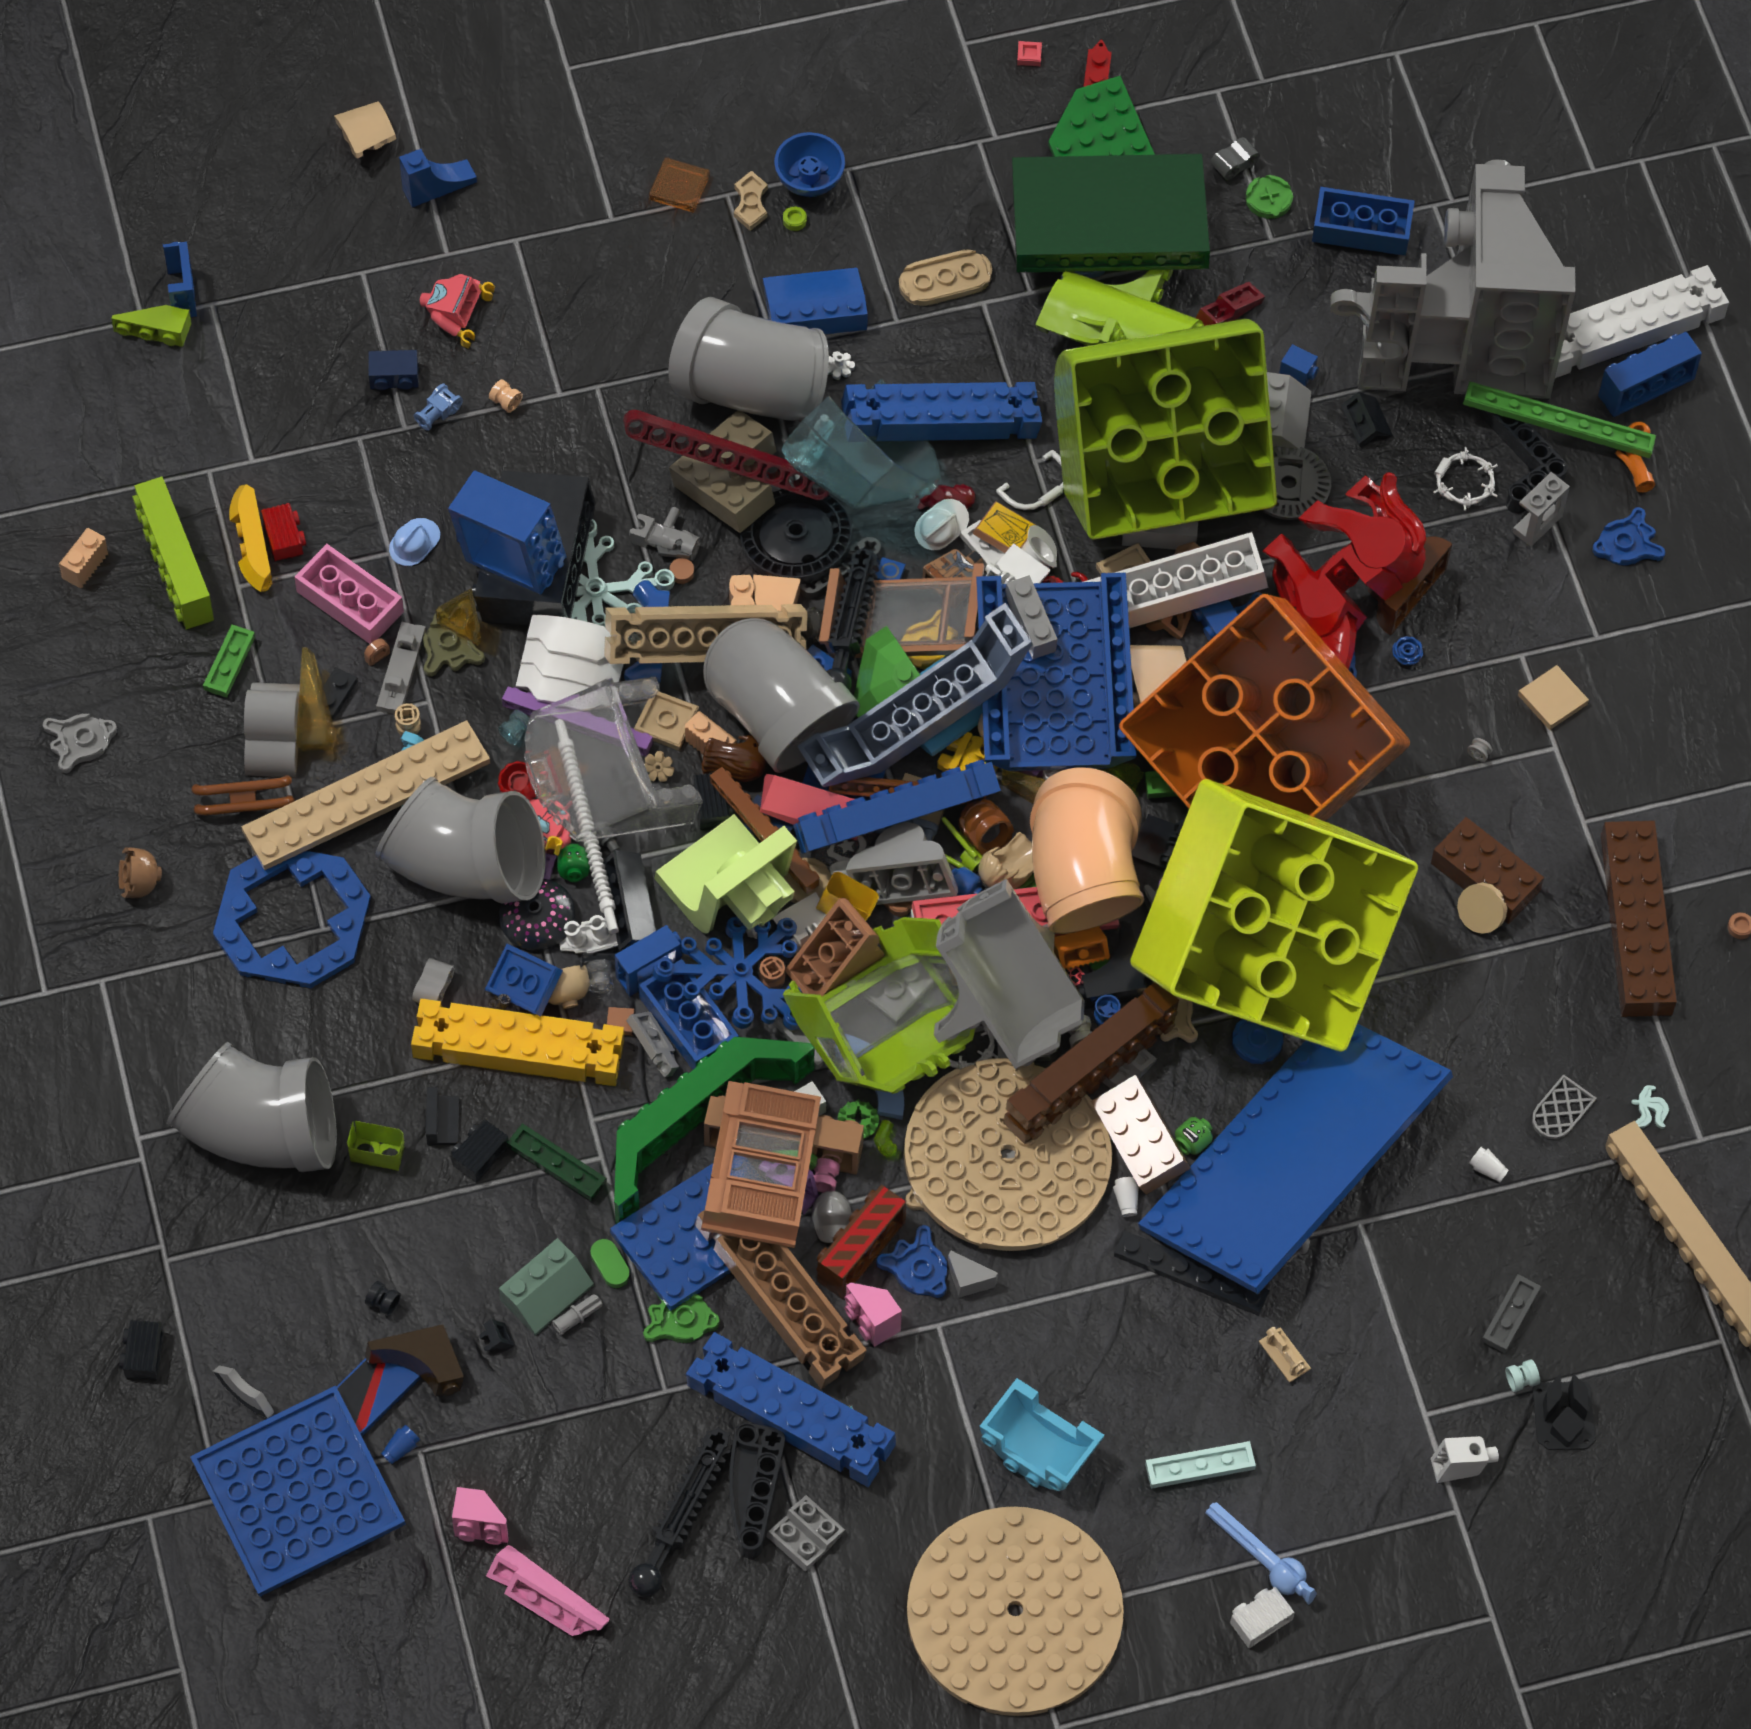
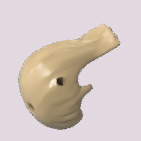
M1018 832L1002 849L995 847L983 855L979 863L978 872L984 885L990 888L1007 879L1012 888L1017 889L1034 873L1032 842L1023 833Z

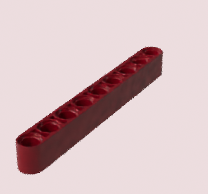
M630 410L623 417L626 434L634 440L812 499L821 500L829 494L830 487L827 477L819 470L639 410ZM634 421L641 423L635 428L629 426ZM656 429L664 430L660 435L652 434ZM679 437L687 438L682 443L675 442ZM703 444L710 445L706 450L698 449ZM725 452L733 453L728 458L721 457ZM747 460H755L752 465H744ZM770 467L778 468L774 473L767 472ZM795 474L800 475L799 479L795 481L790 480L791 476ZM816 482L823 483L819 488L812 487Z

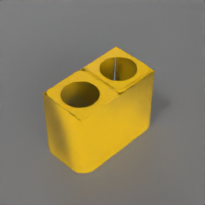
M834 872L816 909L828 914L838 899L846 898L866 921L871 915L879 895L875 890L841 872Z

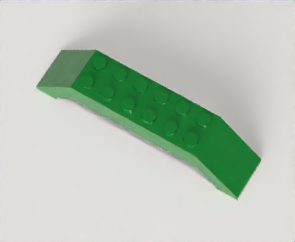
M733 1037L728 1042H722L717 1047L716 1052L710 1057L702 1058L697 1063L696 1068L690 1073L685 1072L678 1078L677 1083L670 1089L665 1088L662 1090L654 1102L642 1106L634 1118L622 1122L618 1127L616 1139L615 1223L621 1222L639 1210L638 1174L705 1121L710 1096H726L728 1081L744 1084V1082L752 1083L754 1080L791 1081L796 1085L814 1070L815 1047L811 1043Z

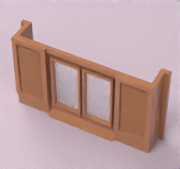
M728 1081L701 1226L702 1231L795 1247L821 1101L820 1096L746 1082L743 1084Z

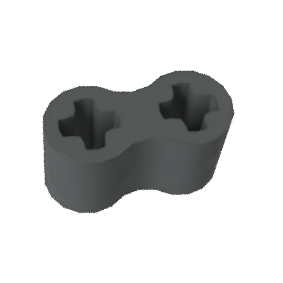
M1242 137L1228 148L1219 150L1210 162L1225 180H1230L1242 170L1255 165L1260 158V154L1246 138Z

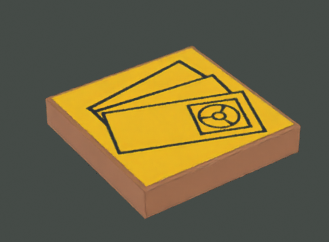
M995 501L977 525L973 534L1006 553L1013 543L1022 548L1027 541L1029 527L1035 524Z

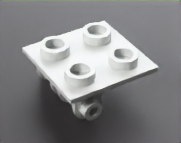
M1014 543L997 563H989L985 568L986 576H1001L1002 584L1030 575L1033 583H1041L1051 571Z
M816 892L778 913L773 918L776 924L783 918H791L796 923V934L790 939L797 944L795 954L799 952L827 915L816 909L820 900Z

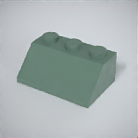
M557 1238L499 1287L500 1301L536 1336L591 1289L594 1283L576 1256Z

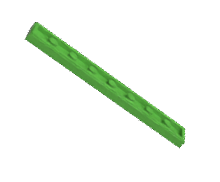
M1469 381L1463 405L1649 459L1652 455L1656 438L1654 434Z

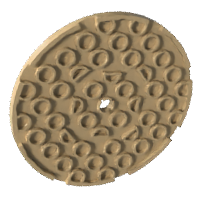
M996 1058L977 1061L974 1065L962 1069L957 1068L946 1074L924 1093L917 1103L907 1126L904 1142L905 1169L908 1181L919 1203L945 1230L960 1239L985 1248L1006 1251L1028 1250L1052 1244L1071 1234L1084 1224L1099 1205L1109 1181L1112 1165L1109 1133L1088 1095L1082 1098L1081 1103L1073 1110L1069 1108L1065 1111L1062 1118L1056 1124L1052 1125L1050 1123L1048 1126L1045 1125L1043 1127L1044 1132L1036 1140L1031 1139L1024 1144L1003 1123L1005 1113L1008 1112L1006 1110L1007 1099L1021 1088H1026L1030 1081L1043 1072L1045 1068L1036 1066L1033 1062L1028 1066L1024 1067L1022 1065L1015 1069L1008 1058ZM1004 1149L1013 1150L1016 1152L1015 1157L1009 1159L1002 1158L1001 1151Z
M999 1507L984 1510L959 1520L942 1532L926 1549L915 1568L910 1582L907 1601L908 1629L911 1641L922 1665L939 1686L950 1695L965 1704L969 1703L985 1709L989 1713L1009 1716L1034 1715L1048 1712L1049 1709L1072 1702L1090 1689L1103 1675L1112 1660L1120 1640L1123 1625V1598L1117 1575L1108 1557L1100 1546L1082 1529L1064 1518L1043 1510L1028 1507ZM1021 1605L1023 1612L1019 1616H1012L1007 1610L1008 1606Z

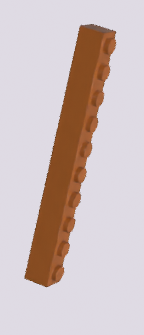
M721 767L710 775V783L761 842L779 830L777 826L771 824V820L767 815H763L760 812L759 805L751 801L750 795L747 792L744 793L740 783L732 779V775L728 770L725 771ZM795 848L788 873L803 891L808 894L819 886L820 877L816 871H812L809 868L810 865L805 859L802 860L798 850Z
M863 777L828 786V791L836 794L870 796L888 789L890 794L899 785L912 782L913 786H916L918 782Z

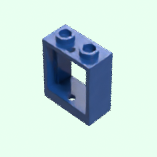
M667 925L615 954L616 978L629 997L639 992V984L653 976V968L658 960L668 959L673 964L681 960V956H683L680 950L682 940L676 931L672 932Z

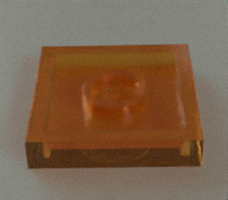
M665 157L649 193V200L694 213L709 179L710 170Z

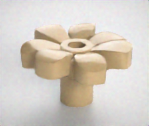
M657 751L655 757L652 754H648L645 757L646 763L643 764V771L650 772L648 775L649 780L655 781L658 777L660 782H665L668 776L673 775L674 768L671 767L673 760L671 757L665 758L662 751Z

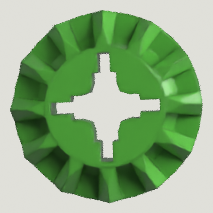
M859 1099L856 1102H847L843 1108H840L838 1120L855 1121V1119L851 1118H855L859 1111L861 1118H866L862 1119L860 1123L864 1125L863 1139L871 1136L879 1124L877 1109H874L869 1102H861Z

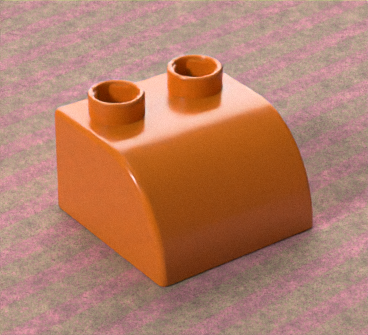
M1262 594L1123 718L1119 724L1122 733L1188 808L1191 806L1199 783L1204 779H1209L1323 821L1330 818L1410 745L1407 735L1286 599L1268 594Z

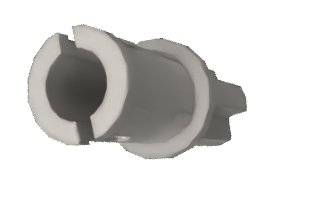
M593 1294L578 1305L570 1306V1310L553 1320L552 1324L556 1331L563 1335L578 1323H584V1319L601 1308L603 1304L600 1298Z

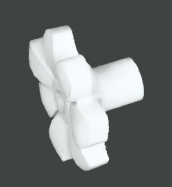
M838 351L833 352V357L829 356L828 375L833 373L832 377L836 380L841 378V374L845 378L849 377L851 371L855 369V363L850 361L851 355L848 353L841 354Z

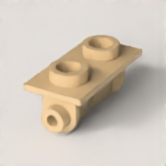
M1270 1328L1266 1332L1267 1336L1259 1340L1261 1346L1289 1383L1311 1369L1281 1328Z

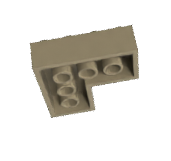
M737 410L710 433L711 435L771 455L777 451L772 432L742 411ZM703 444L698 449L706 450L710 445ZM725 452L721 457L728 458L733 453ZM682 456L669 467L674 487L739 533L775 504L770 484L686 456ZM747 460L744 465H752L755 460Z

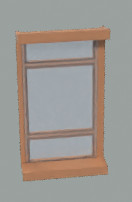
M984 563L974 564L972 577L874 580L876 587L872 588L874 595L870 596L872 603L869 604L870 611L867 612L868 619L865 620L866 627L863 628L864 635L861 636L862 643L859 644L861 653L856 654L855 658H862L866 639L885 626L889 628L907 656L950 655L971 641L976 634L978 623L976 576L984 575ZM840 568L830 569L819 637V643L825 644L829 656L833 659L835 658V653H832L828 639H831V633H835L833 625H837L835 617H839L837 610L841 609L839 602L843 601L841 594L844 593L843 586L846 585Z

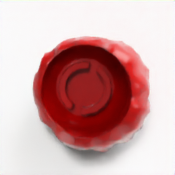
M520 761L507 764L501 770L498 777V786L501 793L516 791L524 795L528 800H533L537 797L538 791L543 784L539 770L533 765Z

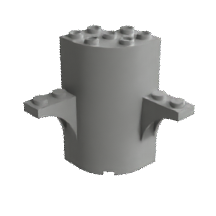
M1005 879L978 893L957 908V915L953 918L948 917L938 931L936 948L956 978L959 996L952 1010L943 1019L935 1023L934 1036L939 1043L946 1039L949 1041L968 1028L974 1029L978 1027L984 1020L1016 1069L1022 1065L1025 1067L1032 1064L1036 1058L1044 1054L1050 1055L1054 1053L1060 1046L1062 1034L1079 1029L1084 1020L1085 1000L1054 954L1055 932L1049 930L1048 923L1041 926L1035 921L1008 880Z

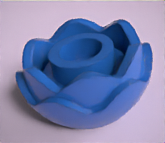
M1405 636L1393 644V656L1402 665H1414L1423 656L1422 644L1414 637Z

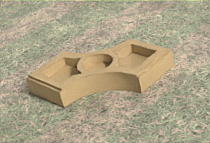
M750 171L734 184V189L741 198L739 206L734 210V217L750 231L767 218V211L762 206L761 199L768 190V184L753 171Z

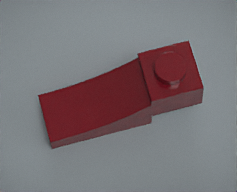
M1246 282L1219 294L1216 302L1200 308L1196 319L1201 320L1204 326L1235 321L1250 309L1262 304L1265 296L1250 282Z

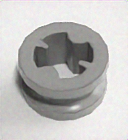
M1474 738L1471 743L1472 745L1467 748L1468 754L1480 762H1485L1493 750L1492 746L1481 738Z

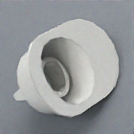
M944 499L935 504L916 522L915 537L918 543L929 550H940L960 536L961 531L967 528L969 513L966 507L960 501L954 499Z
M1036 525L1030 526L1027 541L1021 549L1047 568H1056L1057 548L1053 539L1041 527Z

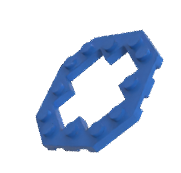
M304 851L264 870L258 858L254 856L230 870L213 936L240 976L251 977L252 975L263 977L268 981L284 984L291 982L300 984L301 987L312 988L355 962L359 940H361L371 896L343 857ZM286 869H289L301 887L323 875L347 908L327 920L329 928L338 941L298 964L294 962L284 946L261 958L238 926V923L257 913V907L246 892Z

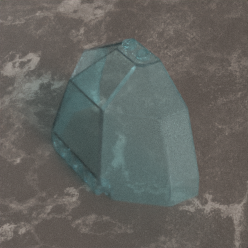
M880 379L876 384L886 383L883 381V379ZM830 396L802 420L782 447L785 458L795 470L854 510L910 500L916 497L922 499L938 488L936 483L941 479L936 453L928 440L876 441V436H866L842 412Z

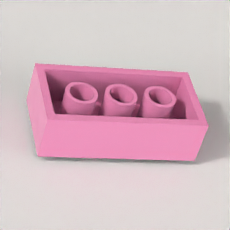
M328 544L294 577L297 593L369 644L379 639L404 612L402 596Z

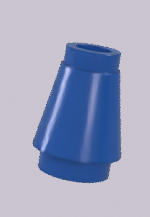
M404 1425L401 1429H397L381 1455L390 1464H393L416 1448L420 1438L408 1426Z

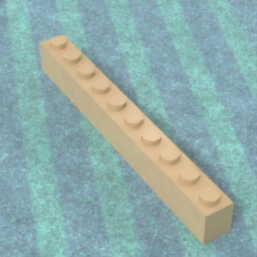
M1633 1121L1609 1134L1605 1145L1609 1157L1613 1160L1615 1159L1620 1165L1624 1178L1630 1179L1635 1186V1192L1639 1199L1647 1203L1654 1220L1659 1221L1664 1227L1666 1237L1669 1241L1676 1244L1683 1261L1689 1262L1694 1269V1275L1698 1282L1704 1284L1708 1289L1712 1302L1721 1307L1727 1323L1735 1327L1742 1344L1751 1350L1750 1281L1638 1124Z

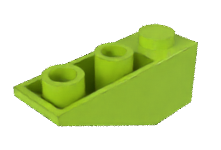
M169 305L112 315L111 318L114 332L124 336L140 337L147 341L163 342L169 346L177 345L183 347L191 326L189 310Z

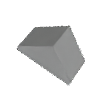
M950 1251L948 1267L959 1298L996 1286L997 1272Z

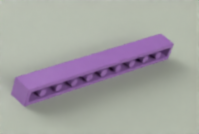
M508 686L502 698V706L554 725H556V721L562 720L566 723L568 730L643 756L648 755L653 745L652 736L648 733H641L633 728L623 727L619 723L609 722L604 718L592 716L587 712H580L572 707L537 701L532 693L520 691V689L515 687L511 688Z

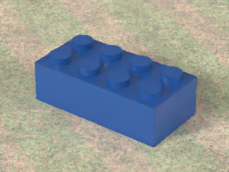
M1320 187L1312 242L1406 256L1414 200Z
M1687 332L1680 335L1674 334L1663 343L1653 344L1646 351L1632 354L1618 364L1613 363L1604 370L1598 396L1611 415L1616 417L1694 380L1702 352Z
M681 959L674 964H685V962ZM673 975L667 982L658 981L652 976L639 984V998L649 1012L652 1013L692 1070L696 1068L697 1063L702 1058L710 1057L715 1053L717 1047L722 1042H728L733 1037H739L704 988L699 992L696 999L690 1000L683 995L685 985L688 982L697 980L694 975ZM687 989L690 993H695L694 989Z

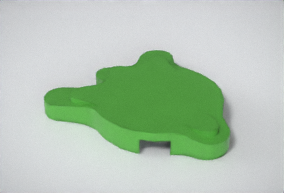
M694 1294L692 1298L672 1311L667 1308L664 1301L658 1296L661 1304L649 1306L648 1313L652 1322L644 1329L643 1336L648 1342H654L659 1339H671L675 1342L689 1343L700 1339L708 1332L715 1331L719 1327L720 1319L698 1294Z

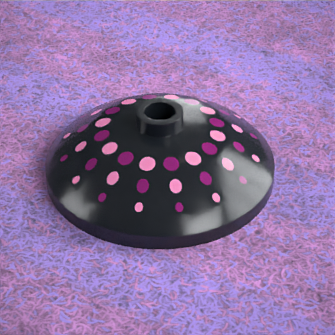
M543 879L540 890L532 899L501 903L499 909V922L504 935L517 947L530 951H541L556 946L567 936L564 932L565 924L569 921H575V906L570 894L563 886L549 879ZM533 905L539 906L537 910H531Z

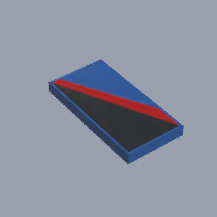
M365 1358L337 1386V1389L361 1436H363L422 1377L410 1369L396 1364H368Z

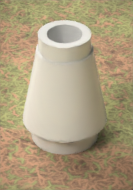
M1480 1147L1469 1162L1473 1166V1170L1497 1180L1499 1183L1509 1171L1488 1148L1485 1150Z
M1134 1177L1116 1179L1113 1189L1122 1217L1136 1216L1138 1184Z

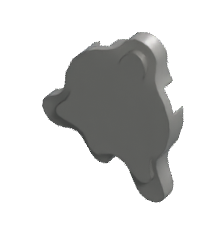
M90 714L75 715L67 720L47 718L43 722L44 731L58 737L50 743V748L52 752L60 756L58 766L62 773H69L75 765L101 756L107 749L110 740L117 733V726L114 721L90 717Z

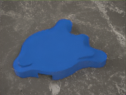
M1637 507L1633 509L1627 518L1608 523L1600 534L1599 539L1593 544L1592 551L1595 556L1605 558L1614 564L1631 565L1643 559L1660 561L1665 556V549L1649 541L1654 538L1656 531L1645 523V510Z
M922 1225L917 1228L913 1244H909L905 1240H899L892 1253L881 1254L877 1257V1267L892 1273L906 1291L916 1295H930L935 1298L945 1295L947 1290L945 1283L947 1262L941 1251L933 1245L929 1226Z

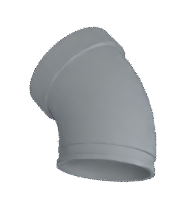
M707 297L700 300L689 311L676 334L669 359L670 386L676 395L699 404L711 402L754 415L809 423L816 416L825 393L829 365L828 344L826 336L821 329H809L804 326L755 317L742 313L740 308L734 304L714 297Z
M759 618L737 621L720 632L707 651L703 673L708 692L717 703L729 711L759 743V753L777 773L791 770L806 762V759L797 747L799 744L817 732L823 733L849 725L859 711V702L842 682H835L800 643L770 621Z
M435 777L425 780L405 802L384 833L375 853V857L378 860L388 864V867L425 888L467 899H493L498 903H511L532 899L540 890L545 873V844L542 828L533 806L524 795L516 791L489 794L481 800L472 799L453 791L446 785H442Z
M226 1042L196 1076L172 1110L166 1122L201 1148L241 1164L266 1168L296 1167L300 1172L329 1169L335 1159L337 1132L333 1097L326 1072L321 1062L315 1057L289 1060L283 1066H272L250 1058L242 1051L235 1049L231 1043Z

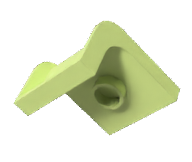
M733 814L658 869L654 879L691 923L703 933H709L713 930L717 912L725 904L730 907L750 931L757 925L762 927L774 918L786 903L793 899L795 891L783 877L788 874L797 840L783 826L759 843L736 815Z

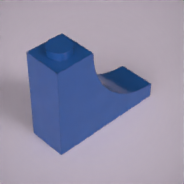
M422 149L399 157L402 190L411 207L477 182V177L467 159L448 164L434 163L426 159Z

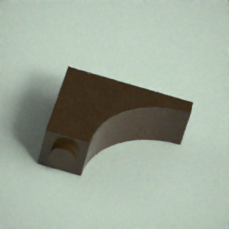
M443 1324L367 1343L365 1357L368 1364L390 1363L408 1368L428 1383L435 1397L440 1395L450 1396L461 1391L464 1376Z

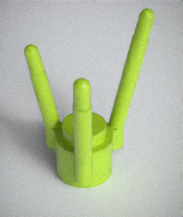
M942 817L944 824L965 849L960 856L962 863L945 854L947 861L958 868L966 867L974 873L978 872L979 863L983 855L970 844L967 837L960 835L946 817Z

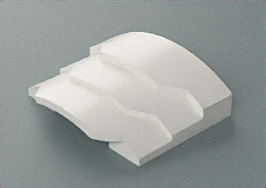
M532 615L515 688L530 691L537 701L559 704L585 712L596 706L613 710L623 664H610L605 658V637H611V634L604 626L566 617Z

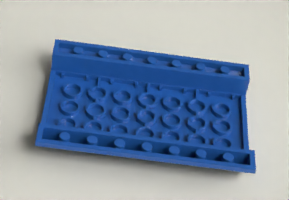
M1126 572L1101 573L1100 582L1033 583L1056 634V652L1032 659L1028 651L1006 687L982 703L985 762H992L994 766L1007 771L1066 770L1071 768L1105 769L1136 758V747L1119 728L1121 720L1134 709ZM976 576L978 628L986 620L985 616L1002 604L1006 603L1009 607L1005 597L1006 584H1002L1001 576Z

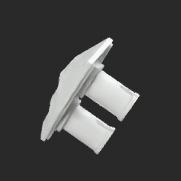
M600 915L591 917L589 921L581 922V925L576 921L567 922L564 926V932L567 936L559 943L560 951L575 952V954L596 953L618 946L616 934L609 933L606 919Z

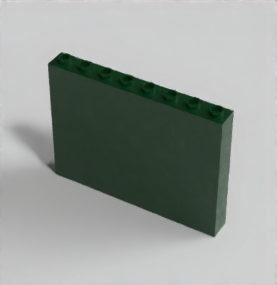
M1202 154L1012 157L1016 273L1209 269L1210 247Z

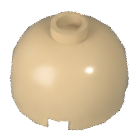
M580 965L563 968V972L548 1003L562 1005L563 1009L578 1006L577 1001L586 995L589 988V975L586 965H583L581 968Z

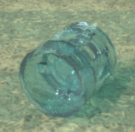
M514 710L510 714L509 720L503 722L498 727V731L505 740L516 745L522 739V734L527 733L533 727V723L522 711Z

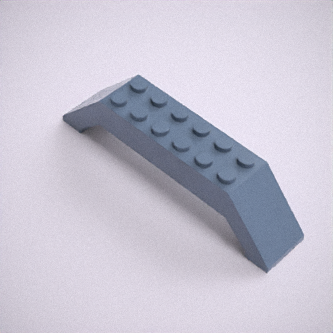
M1004 603L985 616L986 620L971 641L849 725L823 733L817 732L799 744L797 747L821 785L828 787L883 772L1004 689L1033 644L1008 605Z

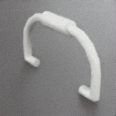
M1050 450L1042 456L1044 461L1053 457L1061 465V457L1054 450ZM1062 482L1060 486L1057 485L1033 504H1021L1012 500L1004 492L1009 488L1008 483L1000 486L996 493L1006 503L1016 509L1033 510L1041 506L1045 507L1063 494L1064 487Z

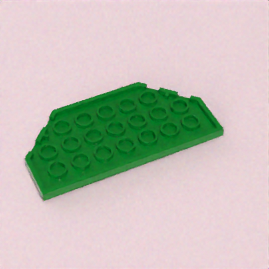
M1121 76L1076 89L1048 143L1053 157L1155 155Z

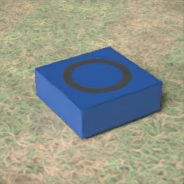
M882 557L879 564L880 570L876 572L877 580L901 579L906 564Z

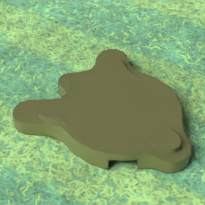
M441 610L434 614L430 628L423 636L424 649L428 656L424 665V674L434 676L444 664H448L453 671H458L466 663L481 665L485 661V655L473 644L470 628L465 623L463 625L457 622L456 618L450 616L447 611Z

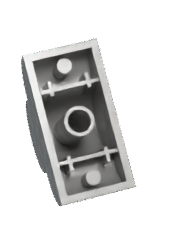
M252 683L250 690H247L244 708V765L246 776L284 777L289 775L296 778L304 695L303 684Z
M899 823L887 828L879 835L874 847H869L856 853L849 860L846 867L849 877L878 893L879 899L876 905L957 896L958 886L943 848L934 841H927L923 829L915 823Z

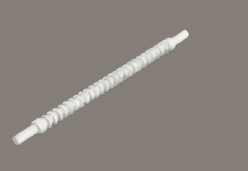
M558 720L555 723L560 740L558 747L560 753H562L561 758L563 759L564 770H566L568 786L571 788V798L574 800L573 805L577 812L576 817L580 824L579 829L583 836L582 840L586 848L585 851L588 853V864L591 866L590 871L592 872L591 876L594 878L593 883L597 890L596 895L599 896L600 911L605 915L609 933L616 934L619 932L614 914L616 906L614 900H612L613 895L611 894V888H609L610 883L608 882V876H606L607 871L605 870V864H603L604 860L602 852H600L601 848L598 845L599 841L595 833L594 822H592L593 817L591 816V810H589L590 805L586 798L587 794L584 792V782L581 780L582 775L580 774L581 770L578 768L579 763L574 751V743L569 739L566 723Z

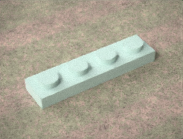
M1250 1441L1149 1459L1145 1462L1151 1489L1255 1470L1256 1467Z

